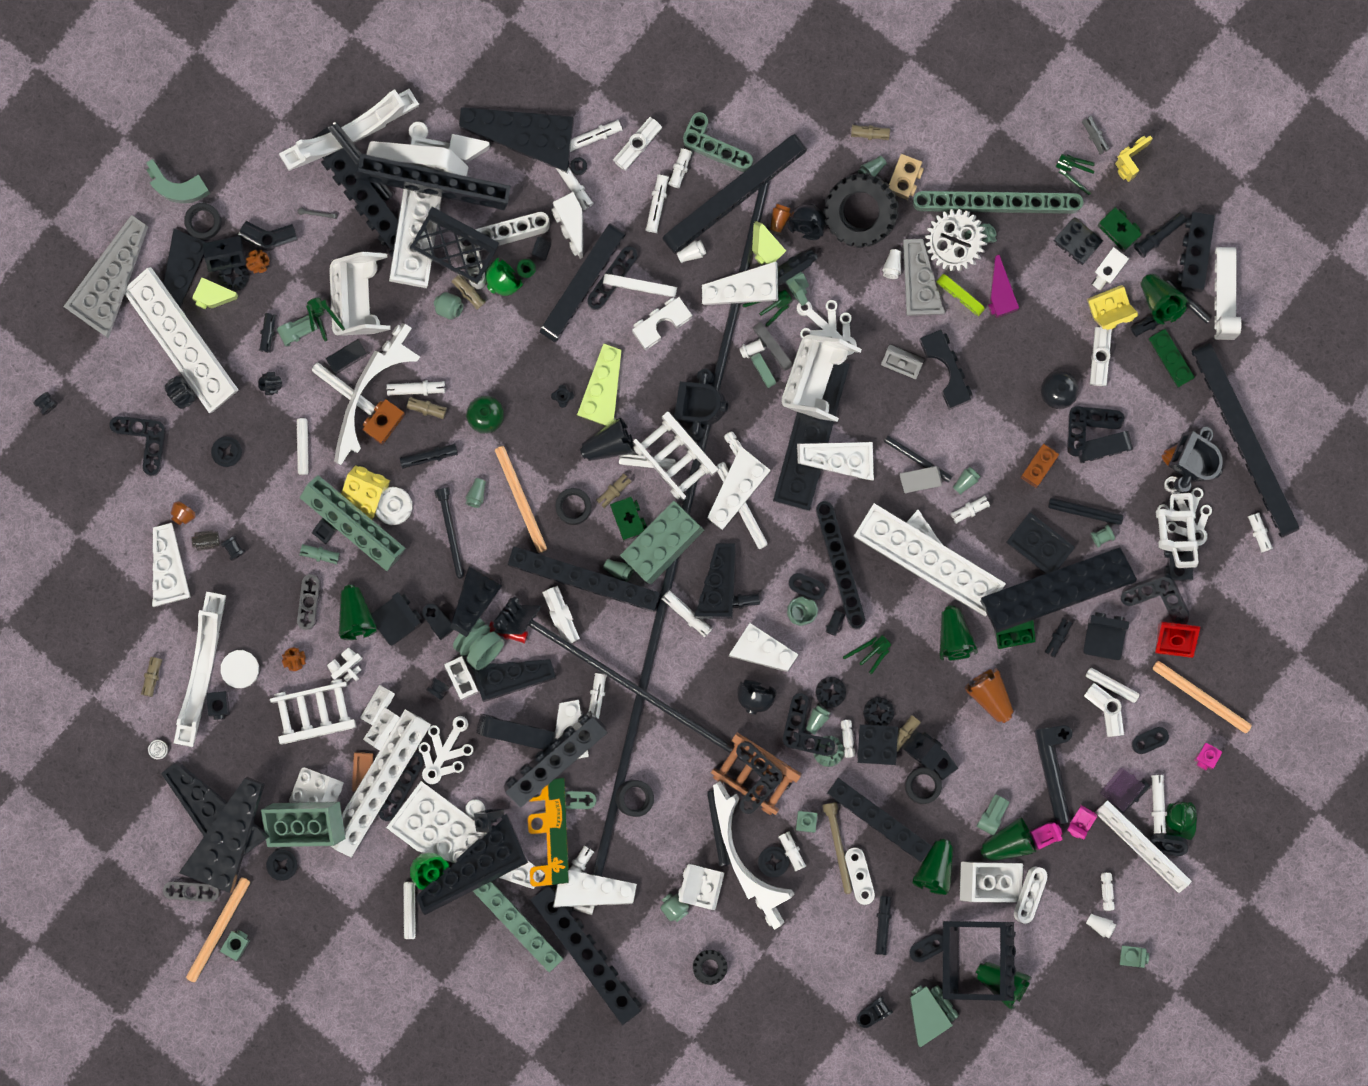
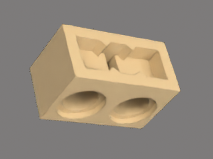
M903 154L900 155L889 183V188L894 191L896 196L908 200L909 196H914L917 188L914 185L916 178H921L924 170L921 167L922 161ZM912 165L915 171L907 173L904 167ZM904 182L907 184L908 189L902 191L897 185Z

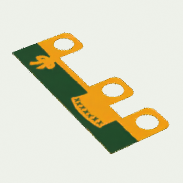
M560 778L554 779L544 787L540 796L529 800L530 802L545 800L546 813L531 814L528 817V832L530 834L547 833L548 865L536 866L530 869V884L533 887L569 883L565 779ZM537 817L543 821V825L539 830H535L531 826L532 820ZM537 870H542L545 873V878L542 882H536L533 879V875Z

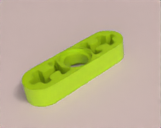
M942 274L937 280V283L954 298H959L960 302L976 316H980L985 310L981 303L945 274Z

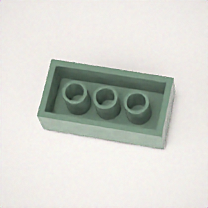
M673 501L620 556L651 585L696 540L704 529L678 503Z
M340 802L272 803L261 810L265 833L270 836L266 839L267 847L335 846L346 839Z

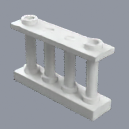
M667 412L662 416V425L643 442L639 443L637 439L633 441L635 445L633 449L639 456L643 455L672 488L670 492L677 500L681 498L684 501L686 499L684 491L704 474L710 473L713 476L718 471V468L673 416ZM667 430H672L676 434L675 439L652 458L645 449ZM684 444L689 449L687 451L688 454L667 472H664L658 463L679 445L682 446ZM692 459H697L701 463L700 468L680 486H677L671 480V477Z
M342 679L331 681L329 686L286 695L285 692L274 694L275 698H271L270 701L271 703L278 702L284 729L283 735L278 736L279 743L282 745L357 728L356 721L354 719L351 720L347 715L342 692L343 687H348L347 682H342ZM330 690L335 691L340 714L339 723L335 724L329 721L323 692ZM316 695L322 722L318 728L310 726L304 696ZM297 698L303 727L301 728L302 731L294 733V730L291 729L285 701Z

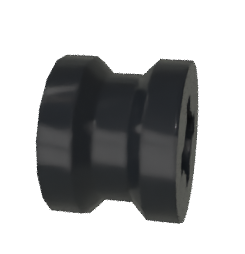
M49 392L43 393L33 402L36 407L40 408V413L43 416L58 405L55 400L50 398Z
M434 677L432 685L427 687L426 690L442 700L444 698L443 694L450 687Z

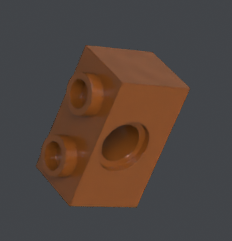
M386 399L384 402L380 401L374 409L376 411L372 418L369 416L363 423V431L382 445L405 416L403 411ZM382 416L388 419L387 424L384 426H380L377 423L378 419Z
M1043 444L1020 478L1037 488L1059 454Z

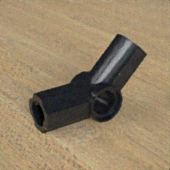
M245 221L239 232L240 237L267 251L298 240L293 224L272 231H266ZM266 237L273 238L270 245L263 244Z

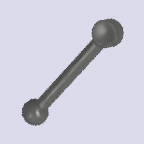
M304 208L298 209L299 215L309 214L337 219L336 214L308 211Z

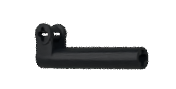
M1066 725L1034 730L1055 823L1071 822L1055 745L1068 742L1072 738V730ZM1061 729L1069 732L1065 740L1058 736Z

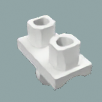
M347 648L341 654L347 661L342 667L335 659L327 665L334 680H338L348 671V674L343 677L345 681L348 682L352 677L357 681L359 678L356 674L361 671V668L359 666L353 670L351 668L363 658L358 653L356 654L350 648Z

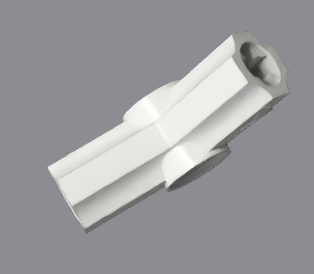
M1093 683L1084 697L1104 712L1107 737L1124 735L1121 703ZM1109 702L1116 704L1117 708L1114 713L1107 710Z

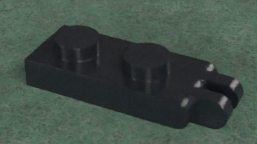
M809 249L806 252L790 257L788 261L778 266V286L811 266L818 258L817 254L812 249Z

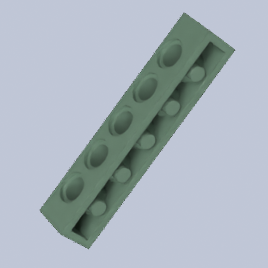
M319 475L309 482L302 492L301 500L386 571L399 560L406 549Z
M492 882L473 891L549 973L564 959Z

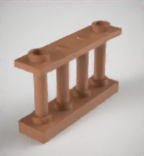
M737 732L732 739L735 747L720 770L714 767L711 772L714 775L713 778L718 782L721 780L722 783H727L746 795L749 790L742 786L752 768L746 764L736 781L726 774L738 757L736 753L737 746L744 741L752 743L783 772V780L768 802L764 800L761 804V809L769 815L772 813L776 815L779 809L775 805L789 783L793 781L797 783L802 774ZM741 746V747H740V748L742 749V751H744V749H745L746 751L749 750V746H746V747ZM754 752L753 755L750 754V757H751V758L749 759L750 762H751V760L753 759V757H754L755 755H757L756 752ZM762 758L755 759L754 764H756L757 761L760 762V760H762L763 762L765 761ZM768 765L767 769L763 773L764 775L766 774V772H768L770 775L773 774L769 770L771 768L770 765ZM757 786L756 793L758 795L760 794L764 786ZM752 793L750 794V796H753V801L757 800L758 803L760 802Z

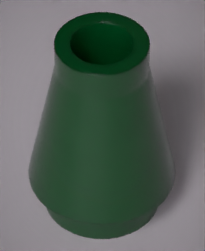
M523 259L517 265L518 274L524 278L533 276L536 271L535 263L530 259ZM525 268L530 269V272L524 273L523 271Z

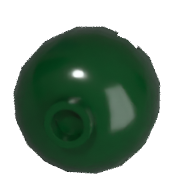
M480 396L470 402L466 410V418L474 431L488 434L495 432L501 427L504 420V410L497 399L491 396Z

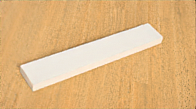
M1108 800L1096 810L1095 813L1178 893L1192 882Z

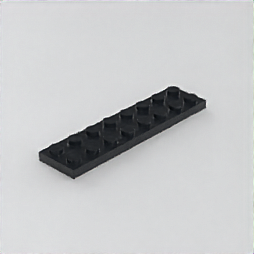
M844 362L839 365H833L822 398L829 404L828 413L835 417L850 365ZM797 412L773 502L810 512L821 469L798 464L797 444L828 443L834 421L818 419Z
M1121 547L981 597L980 602L996 633L1130 585L1135 583L1137 578Z

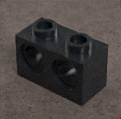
M1164 550V558H1168V566L1164 567V573L1171 575L1174 581H1192L1193 567L1182 568V576L1175 575L1174 567L1176 565L1173 553ZM1183 551L1179 560L1181 562H1192L1193 551Z

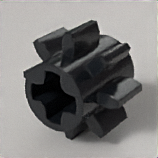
M267 372L259 378L258 387L261 391H265L266 396L278 394V390L282 387V380L279 376H275V372Z

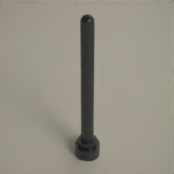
M449 487L434 490L435 498H438V501L441 503L456 576L461 579L464 577L448 503L450 490Z

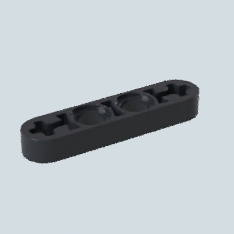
M631 246L623 248L605 274L614 275L612 272L613 268L621 266L624 271L620 276L625 277L637 260L635 248ZM630 251H632V256L634 258H629L626 261V264L629 265L628 267H626L623 263L618 262L619 259L624 261V259L626 258V255L624 254L625 252L629 253ZM604 275L588 296L587 304L592 310H600L617 288L612 286L610 291H604L601 288ZM597 290H599L602 294L607 295L606 298H604L603 296L600 297V305L596 304L595 306H592L593 302L591 299H596L599 295V293L596 292Z
M414 753L411 757H419L418 761L420 764L414 765L412 769L416 770L415 774L409 770H403L402 774H410L411 781L408 784H403L399 777L379 810V817L383 821H391L398 813L423 766V758L420 754ZM409 761L408 764H407V767H408V768H410V766H411V763H412L411 761ZM394 790H399L402 793V798L399 801H394L391 798ZM387 800L393 804H398L396 809L394 806L391 808L392 816L384 818L382 811L383 809L387 810L390 805L386 804Z

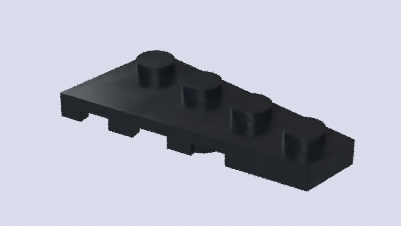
M173 228L164 286L181 308L203 259V243L207 242Z
M716 543L708 575L704 582V588L694 614L695 619H733L735 543Z
M470 566L466 572L450 628L465 637L472 631L502 587L499 583Z
M550 659L517 663L507 662L503 664L491 663L480 670H476L472 666L483 702L557 679Z

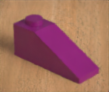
M1000 255L995 256L990 304H988L991 315L995 314L996 318L1016 312L1019 309Z

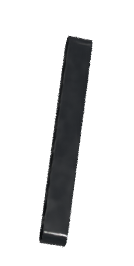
M796 134L791 135L667 232L662 238L674 254L681 251L800 158L807 151L806 146Z

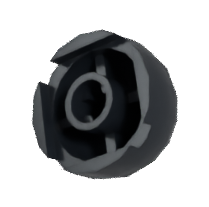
M801 205L793 210L787 226L793 234L797 231L805 234L802 238L818 240L820 236L824 235L826 217L816 205Z
M1056 371L1049 374L1041 385L1043 401L1049 407L1055 409L1070 407L1079 395V386L1076 379L1064 371Z
M744 680L743 683L741 681L739 684L737 696L739 703L746 709V712L756 715L757 712L767 711L773 705L777 691L769 686V689L760 686L762 684L760 682Z

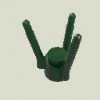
M1061 154L1056 164V168L1060 169L1058 173L1064 175L1087 195H1090V191L1068 174L1067 171L1071 172L1072 168L1076 167L1094 174V170L1075 162L1094 166L1095 163L1075 158L1068 154Z
M786 290L778 291V301H773V304L759 313L762 316L775 307L779 309L766 323L767 327L783 311L789 308L788 305L792 303L790 295ZM748 302L743 304L742 307L745 308L760 302Z
M318 297L307 302L306 308L309 314L311 331H315L314 316L325 342L327 337L320 318L325 313V309L341 330H345V327L329 308L326 300L322 301Z
M880 635L878 638L875 636L869 642L844 655L843 659H847L872 645L873 650L859 664L863 665L875 653L881 654L869 671V674H873L883 658L889 653L888 649L891 647V644L883 635Z

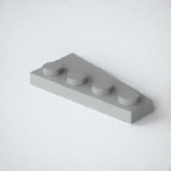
M904 239L906 316L945 315L923 239Z

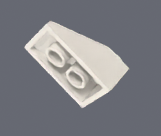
M961 862L960 900L969 902H1017L1022 890L1023 863Z

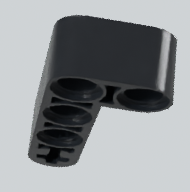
M480 714L476 733L481 736L542 750L549 747V743L555 739L556 735L554 731L502 720L486 714Z

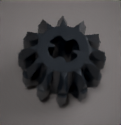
M176 376L171 378L165 384L167 396L178 408L184 409L189 407L195 401V393L182 377Z

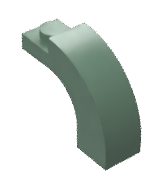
M153 159L146 162L149 167L146 170L150 177L154 179L150 184L165 199L175 203H192L210 194L199 175L184 183H173L163 176Z

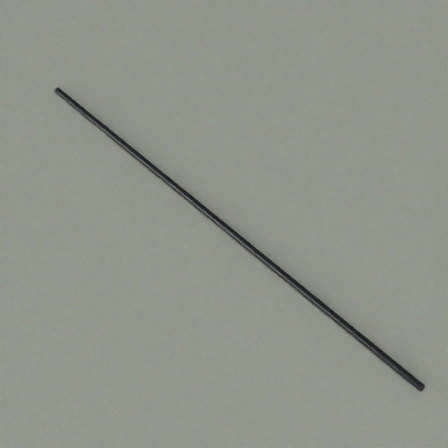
M770 181L758 190L738 273L749 270L753 255V227L756 221L761 222ZM731 303L714 371V380L711 383V386L719 391L741 303ZM701 425L705 430V437L703 440L697 441V445L704 453L711 425ZM697 459L692 462L689 477L700 468L701 463ZM698 480L685 491L686 499L682 503V508L689 515ZM679 557L666 569L638 684L645 691L648 688L668 606L662 600V597L668 590L671 591ZM637 694L592 874L602 877L618 812L615 801L616 792L626 779L645 699Z

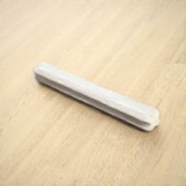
M722 462L716 467L724 483L729 470L726 464ZM745 502L739 509V513L758 549H762L767 546V541Z

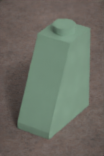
M920 985L911 991L913 995L910 996V1004L917 1044L919 1047H922L952 1027V1024L926 986L922 988Z

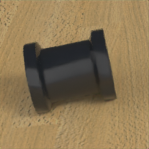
M236 536L227 539L221 544L231 556V561L245 553V550L241 549L237 543Z

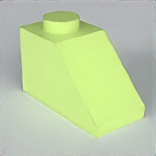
M757 221L754 223L752 251L756 254L754 258L761 265L776 262L786 250L762 223Z
M201 278L192 299L196 301V306L206 309L207 307L215 308L236 300L238 294Z

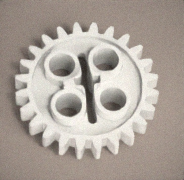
M951 209L950 215L944 211L943 218L937 215L938 222H931L934 228L927 229L931 232V235L925 236V238L930 239V242L925 245L931 247L927 253L934 254L931 260L938 259L936 265L940 266L943 264V269L947 270L949 266L950 271H954L956 267L958 271H962V266L969 269V263L976 265L975 258L981 260L979 252L985 253V250L981 248L987 245L986 242L982 241L987 235L981 233L985 230V227H978L981 221H975V215L969 217L970 212L965 211L963 214L962 210L958 209L956 214ZM953 223L955 229L952 233H949L948 226ZM971 230L972 236L970 239L966 240L965 233L966 231ZM944 233L951 237L957 238L961 241L967 242L971 244V247L969 248L962 244L955 243L952 240L942 237L941 234ZM943 241H946L948 246L944 251H942L940 247L941 243ZM964 248L965 253L959 258L958 250Z

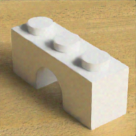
M673 297L665 303L664 308L661 310L657 308L649 314L650 318L645 321L641 319L635 323L632 332L646 351L661 340L656 330L657 325L661 321H670L678 329L692 319V314L679 297L677 299Z

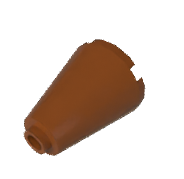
M997 668L994 669V672L992 669L983 672L973 679L975 681L974 684L970 686L968 683L965 686L967 693L997 722L1002 721V723H1005L1012 718L1014 711Z

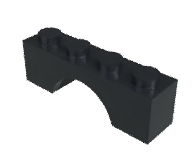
M938 330L921 337L919 342L926 358L940 360L949 371V383L942 391L948 409L951 410L970 402L973 394L969 385L965 386L963 381L965 375L961 368L958 369L956 365L958 359L954 350L950 351L948 335L946 333L943 334L942 330Z

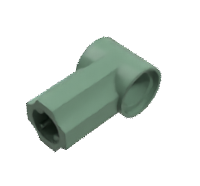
M309 315L277 328L285 347L290 346V343L294 341L298 342L300 338L314 332L311 331ZM314 322V327H315V331H316V330H318V328H317V326H316V324H315V322Z
M995 794L976 827L993 836L1010 802Z

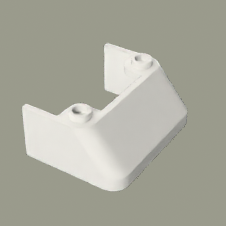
M359 252L331 262V310L345 327V330L342 331L332 318V330L335 335L375 334L391 330L390 326L380 325L376 315H370L368 278L373 277L377 272L376 261L387 258V254Z
M806 335L800 343L782 396V405L818 419L838 422L839 418L828 413L829 404L822 398L833 365L843 363L847 358L848 351L861 353L862 349L841 339Z

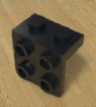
M399 592L394 594L390 601L371 614L377 629L391 646L422 625L419 621L422 617L416 609L411 610L408 606L411 602L405 594L400 595Z
M1095 612V615H1090L1083 653L1090 656L1120 660L1126 630L1129 628V621H1125V617L1114 616L1113 619L1107 618L1106 614Z

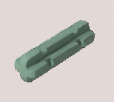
M938 985L933 987L930 992L936 998L943 1012H946V1017L949 1021L955 1020L959 1014L955 1009L953 1010V1005L948 999H943L942 989Z

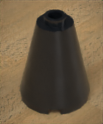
M618 418L583 442L582 448H580L582 457L584 459L587 458L588 461L635 453L633 438L626 430L628 426L622 418Z

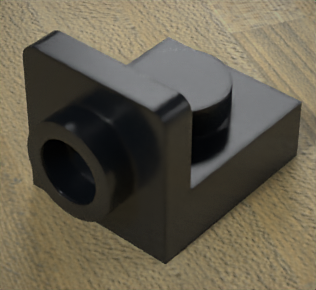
M487 809L474 813L476 832H492L491 823L497 822L498 818L504 816V809Z

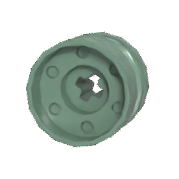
M479 619L467 637L459 633L453 643V648L460 652L461 656H468L467 662L476 670L483 669L490 664L504 646V640L496 632H490V627L485 625L482 619Z

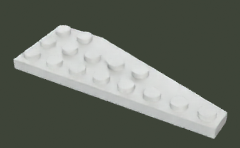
M422 781L386 827L415 850L422 853H436L444 860L456 863V859L478 839H482L487 834L476 832L475 821ZM528 861L527 864L499 878L534 889L535 887L530 884V869L536 866ZM537 870L533 875V879L539 882L545 873Z

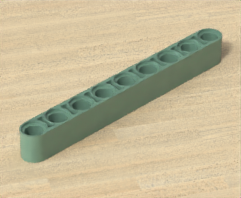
M920 191L914 196L913 206L918 211L950 212L952 209L957 212L960 209L962 212L1073 214L1079 212L1082 208L1083 198L1075 193ZM923 197L926 199L927 203L925 205H919L917 203V198ZM937 198L945 199L946 204L943 206L936 203ZM962 198L965 204L958 206L955 203V199ZM996 198L1001 199L1003 205L997 207L993 204V200ZM974 199H982L984 205L976 206ZM1019 199L1022 205L1015 207L1012 204V200ZM1038 199L1041 206H1032L1031 200ZM1050 200H1058L1060 206L1056 208L1052 207L1050 204ZM1076 200L1079 206L1073 208L1069 205V201Z

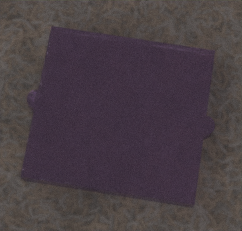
M1120 768L1100 794L1109 800L1112 805L1114 804L1124 812L1145 785L1137 780L1134 774L1131 775L1123 768Z

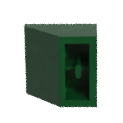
M1033 620L998 633L994 629L998 649L1035 642Z

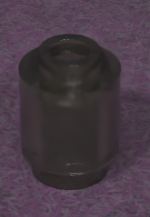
M199 531L194 533L195 536H191L192 547L196 548L197 551L216 549L217 546H220L218 531Z

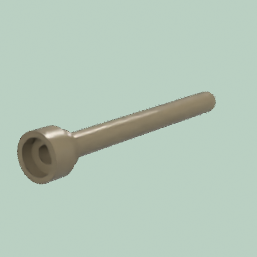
M837 802L824 804L822 808L823 812H826V816L829 817L845 894H851L852 889L836 818L838 804Z

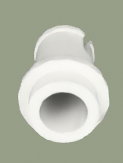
M758 339L750 344H743L739 349L743 358H750L751 355L765 350L762 340Z

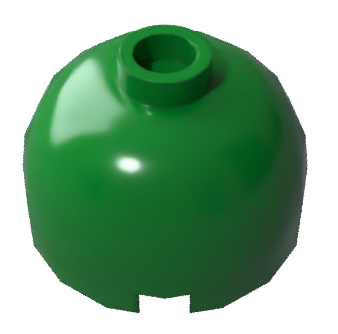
M496 258L490 264L485 273L488 283L487 288L493 294L497 293L502 296L512 295L523 286L521 279L517 281L513 274L515 272L513 268L504 260L499 262V258Z
M422 853L413 860L410 867V876L413 883L419 889L424 890L432 881L440 878L444 874L443 871L449 865L446 860L436 853Z

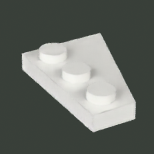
M579 700L559 703L555 738L558 739L563 735L567 727L573 726L578 722L577 720L581 716ZM584 730L580 731V736L585 735ZM567 743L564 747L571 748L573 743ZM588 750L578 759L589 757ZM553 755L551 761L557 760L559 756Z

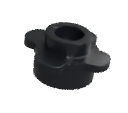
M560 385L559 389L551 394V398L559 403V407L564 408L569 400H573L574 394L569 392L565 385Z

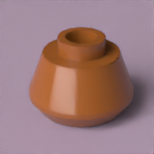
M179 501L173 503L170 514L173 515L171 519L181 526L182 523L187 524L195 519V512Z

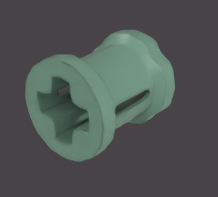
M1106 525L1104 529L1096 533H1090L1097 548L1110 540H1115L1109 525Z

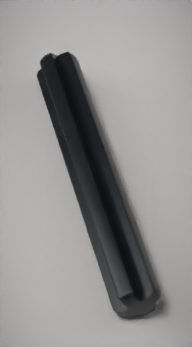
M1050 498L1048 508L1117 525H1121L1123 522L1122 514Z
M714 790L707 791L719 865L725 866L731 862L721 833Z

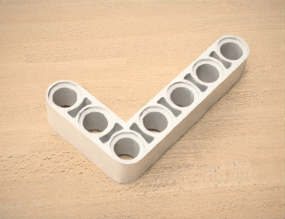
M371 141L366 154L467 176L469 168L451 150L442 147Z
M537 212L475 230L484 235H490L492 239L499 242V245L546 233L550 228V222L545 213ZM543 219L546 221L543 226L536 225L538 220ZM520 225L528 226L525 231L518 230ZM506 229L509 231V234L506 236L499 235L501 230ZM464 241L459 242L462 252L472 250V245L464 246ZM476 251L478 260L481 261L479 251ZM474 252L463 255L465 264H469L467 262L469 258L475 257ZM478 265L467 268L470 276L474 277L479 274ZM485 272L478 285L469 280L470 285L475 287V289L483 288L486 284Z
M1216 247L1215 273H1217V278H1215V291H1217V297H1215V310H1217V315L1215 316L1216 335L1214 337L1217 340H1235L1241 333V317H1236V247Z

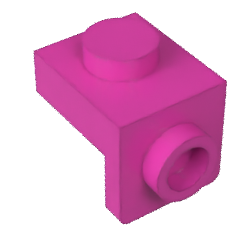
M1205 743L1200 753H1197L1194 758L1197 762L1196 765L1203 770L1208 768L1214 769L1222 751Z
M1081 805L1067 830L1072 836L1084 840L1098 814Z
M1048 822L1029 832L1038 850L1062 840V830L1055 822Z

